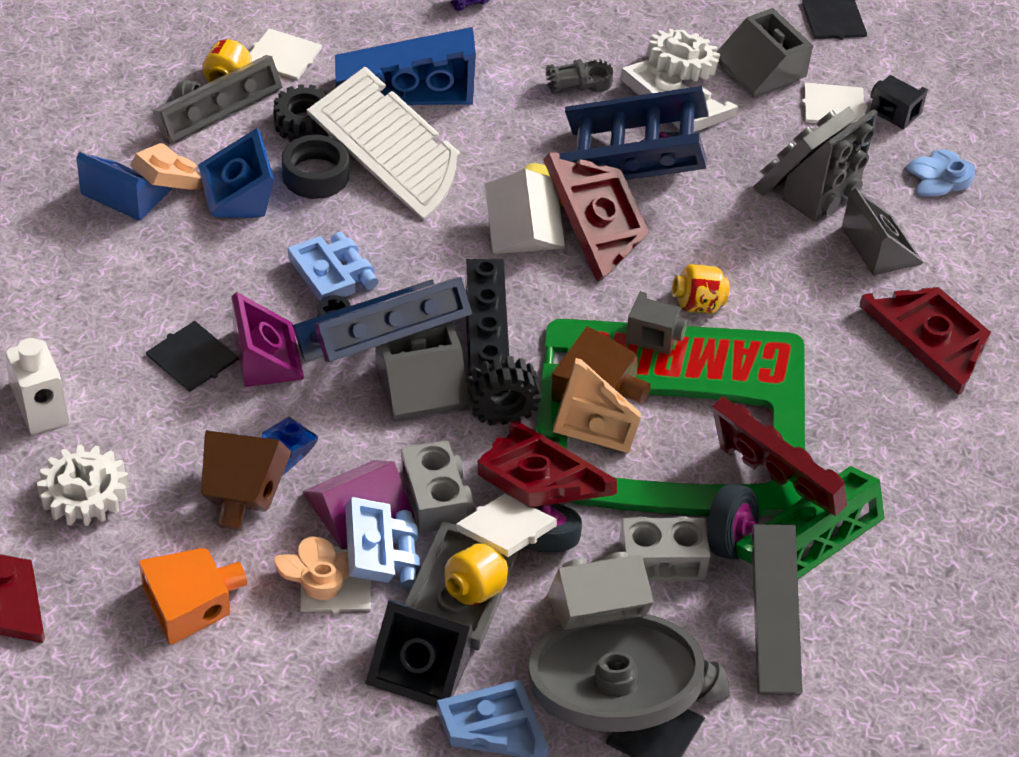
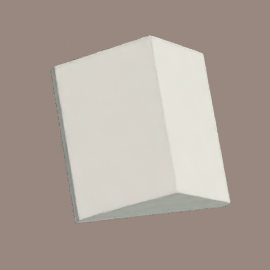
M524 169L485 184L484 189L493 254L565 249L559 196L551 177Z

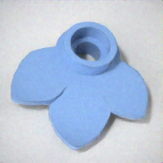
M934 150L931 153V157H918L905 167L907 172L922 179L916 189V195L940 196L945 195L950 190H965L971 186L975 178L974 165L960 159L958 154L950 150Z

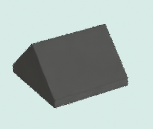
M854 188L849 193L842 228L872 275L924 263L893 216L861 191Z

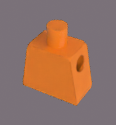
M205 548L139 561L142 587L169 645L230 615L228 592L247 585L246 574L239 561L217 568L209 550Z

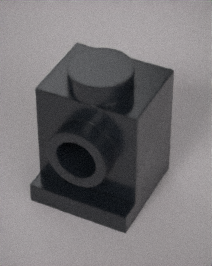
M889 75L883 81L879 80L872 88L870 98H872L870 111L876 110L879 117L904 130L922 114L928 89L921 87L918 90L902 80Z

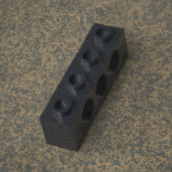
M466 259L465 291L472 311L471 315L466 316L468 376H472L471 371L475 367L481 370V363L484 361L491 365L494 363L493 358L500 357V361L504 362L506 361V356H509L504 259Z

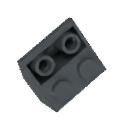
M774 8L745 18L717 51L720 54L718 63L752 97H756L807 77L813 45Z
M452 321L375 347L376 368L394 421L470 407L462 348Z

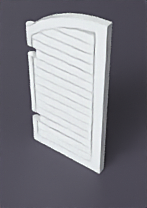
M364 67L308 108L307 114L330 136L342 143L359 163L424 221L438 209L447 196L456 173L457 159L461 156V153L447 140L438 146L433 140L439 136V133L393 91L384 96L380 91L386 85L367 67Z

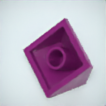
M234 293L231 296L233 332L244 387L304 379L292 322L242 294Z
M373 460L303 491L304 496L342 550L348 548L345 506L351 497L390 504L391 518L396 519V513L402 510L410 511L412 518H414V513L394 461Z

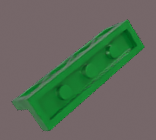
M849 466L838 474L845 483L847 506L837 516L802 498L764 524L796 525L798 579L884 519L880 479ZM868 503L869 512L858 519L863 506ZM843 520L837 535L829 540L835 525ZM750 533L747 537L735 543L737 557L752 564V536ZM814 540L808 555L800 559L806 545Z

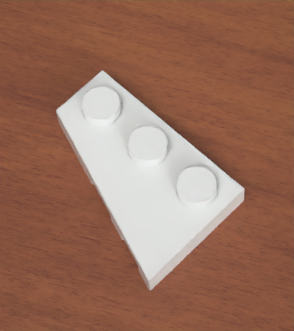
M648 60L622 68L620 80L638 95L689 88L682 84V80H680L678 75L674 74L669 77L667 76L668 71L656 70L657 65L650 64ZM703 89L709 117L694 119V132L735 116L738 106L729 101L722 105L711 99V92ZM680 121L672 122L680 130Z

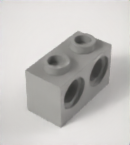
M449 440L401 448V475L414 513L418 533L437 531L442 521L456 525V523L466 518L467 511L473 509L472 493L469 486L462 485V461L459 455L453 456Z
M705 517L622 518L619 538L620 552H627L628 556L642 554L648 581L706 580L710 552Z

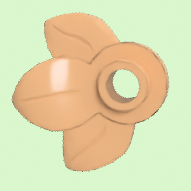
M311 536L302 540L298 547V554H284L274 557V565L279 574L284 579L300 582L305 588V593L313 599L328 600L335 597L343 585V579L350 577L348 552L336 553L333 544L321 537Z

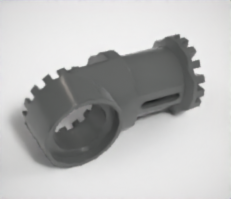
M578 59L574 60L572 64L556 67L553 64L547 65L545 69V75L549 76L546 80H550L547 85L552 94L559 93V90L578 87L580 90L588 88L592 91L602 92L611 88L613 84V67H611L610 63L608 65L607 61L603 63L601 59H599V62H597V59H594V61L585 63ZM601 74V75L605 76V79H603V78H600V80H597V78L592 79L591 75Z

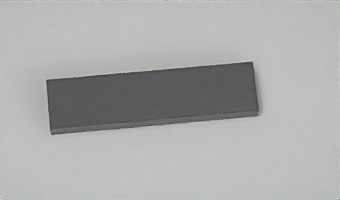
M265 55L153 110L163 140L171 144L283 88L273 57Z
M754 524L751 528L757 694L801 695L803 689L796 525Z

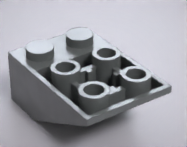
M874 109L827 141L789 173L786 178L782 200L815 222L824 214H833L839 204L849 197V193L854 188L861 191L863 181H861L862 175L869 161L868 150L876 132L874 125L878 112Z

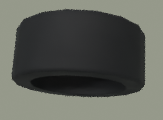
M306 135L297 138L289 143L282 153L283 182L288 190L298 196L315 199L335 195L345 188L349 180L348 151L342 143L332 137ZM309 159H322L331 162L336 167L324 173L311 174L303 172L295 166Z

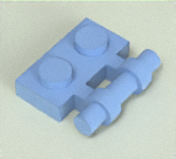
M342 232L335 233L331 237L332 243L329 245L321 236L288 247V259L319 301L331 295L346 297L354 294L355 281L361 282L367 290H371L378 285L379 281L374 275L375 270L367 259L361 258L358 254V246L352 239L346 238ZM339 260L342 262L346 261L347 265L343 266Z
M351 497L345 506L349 576L389 583L396 570V573L400 575L401 586L411 589L421 569L420 558L415 554L414 543L418 540L417 525L413 523L412 513L408 510H402L397 512L396 519L391 518L390 504ZM392 539L398 544V550H393Z

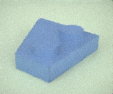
M521 679L437 700V712L450 746L519 757H548L549 748Z

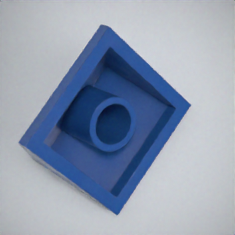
M256 128L198 164L210 214L214 217L256 218L266 214L274 177L261 132Z
M79 152L76 161L81 194L136 220L141 221L172 190V187L152 185L134 169L117 161Z

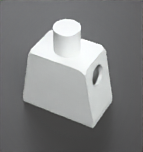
M27 338L22 340L18 346L5 351L9 384L31 436L70 424L61 377L46 342L35 338ZM41 389L43 390V396H47V401L43 403L34 400L35 394Z

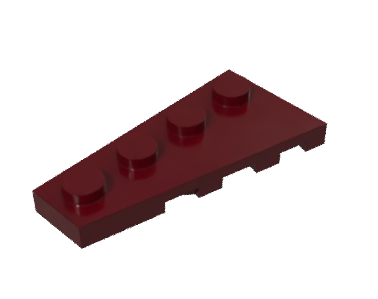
M722 396L712 406L720 449L728 455H731L736 450L743 455L741 459L747 466L754 470L759 465L764 466L773 481L782 486L788 481L792 482L799 496L834 516H837L847 506L845 483L835 471L831 469L825 470L820 467L806 450L801 447L794 448L784 441L781 434L770 425L764 426L755 420L751 412L742 404L737 403L735 405Z

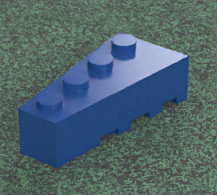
M473 27L336 54L335 88L362 68L367 67L386 85L380 91L384 96L393 91L407 105L473 104L476 60Z

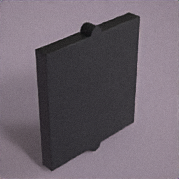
M802 0L814 39L838 38L843 40L849 37H867V31L855 0Z
M193 321L174 334H167V339L146 351V356L189 392L211 378H218V373L239 360V356L196 321Z
M687 709L674 719L654 727L635 731L611 732L606 740V744L630 757H683L703 724L705 717Z

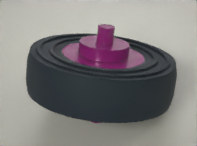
M728 484L717 493L712 503L707 523L708 544L715 555L728 559H739L735 543L747 537L751 533L752 526L758 524L759 504L754 490L742 485Z
M559 503L533 507L556 518L557 526L537 538L536 543H529L524 548L539 552H562L572 549L579 543L582 519L575 510Z

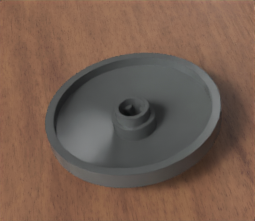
M650 614L566 630L559 624L545 633L531 652L529 659L530 686L533 695L540 705L562 721L597 731H635L668 722L685 712L697 700L704 684V657L699 644L687 631L673 622Z

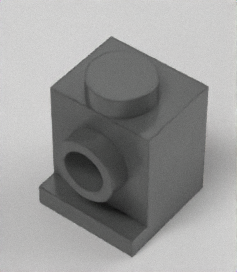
M640 291L628 315L626 343L670 355L676 340H683L687 328V319L680 318L681 307L647 299V293Z

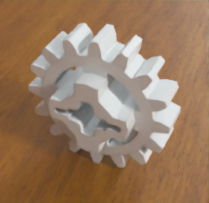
M669 29L668 33L659 30L657 35L652 34L646 56L649 57L648 62L650 64H657L656 70L668 71L667 76L671 77L675 74L679 76L680 80L692 79L693 81H698V77L707 80L709 75L715 74L720 54L717 53L718 48L716 46H709L710 40L703 39L696 33L690 35L685 30Z
M78 445L76 453L73 454L63 449L61 450L62 459L58 460L50 457L48 459L49 469H40L41 481L37 482L42 507L44 510L51 509L52 518L55 520L65 515L67 525H72L78 518L82 519L85 526H89L91 517L95 516L101 522L106 521L105 512L107 510L118 513V501H127L126 489L129 488L128 473L125 472L124 462L122 460L115 461L114 452L112 451L100 455L99 446L95 445L90 452H85L84 447Z

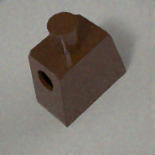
M588 326L552 373L551 400L559 403L562 401L575 358L585 362L621 396L640 405L646 401L651 388L649 382L636 377L637 356L633 351Z
M206 430L201 493L211 503L221 505L217 526L241 531L246 509L266 512L270 508L291 451L282 442L274 439Z

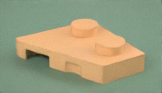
M162 143L136 153L130 164V167L152 185L196 191L203 187L201 175L195 170L196 164L185 157L178 156Z
M575 358L553 425V432L629 453L641 420V413L585 362Z

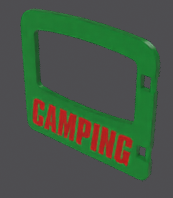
M562 318L553 320L548 324L540 391L541 403H539L536 432L553 442H559V445L567 449L568 436L553 432V425L561 404L551 400L552 373L559 365L553 364L554 352L567 353L588 326L636 354V377L651 384L648 395L719 400L724 396L730 402L767 407L773 414V427L781 434L783 440L794 448L801 447L805 450L804 340L795 333L687 326L683 340H676L669 355L626 343L628 322ZM614 477L617 479V494L571 501L569 503L628 511L709 516L717 493L728 484L673 483ZM773 480L759 484H737L754 490L759 504V516H777L803 498L797 494L793 483L790 481L783 486Z

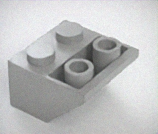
M627 552L609 554L603 558V561L587 563L586 559H574L564 563L558 569L547 593L550 607L564 630L646 616L654 603L642 554L628 556Z

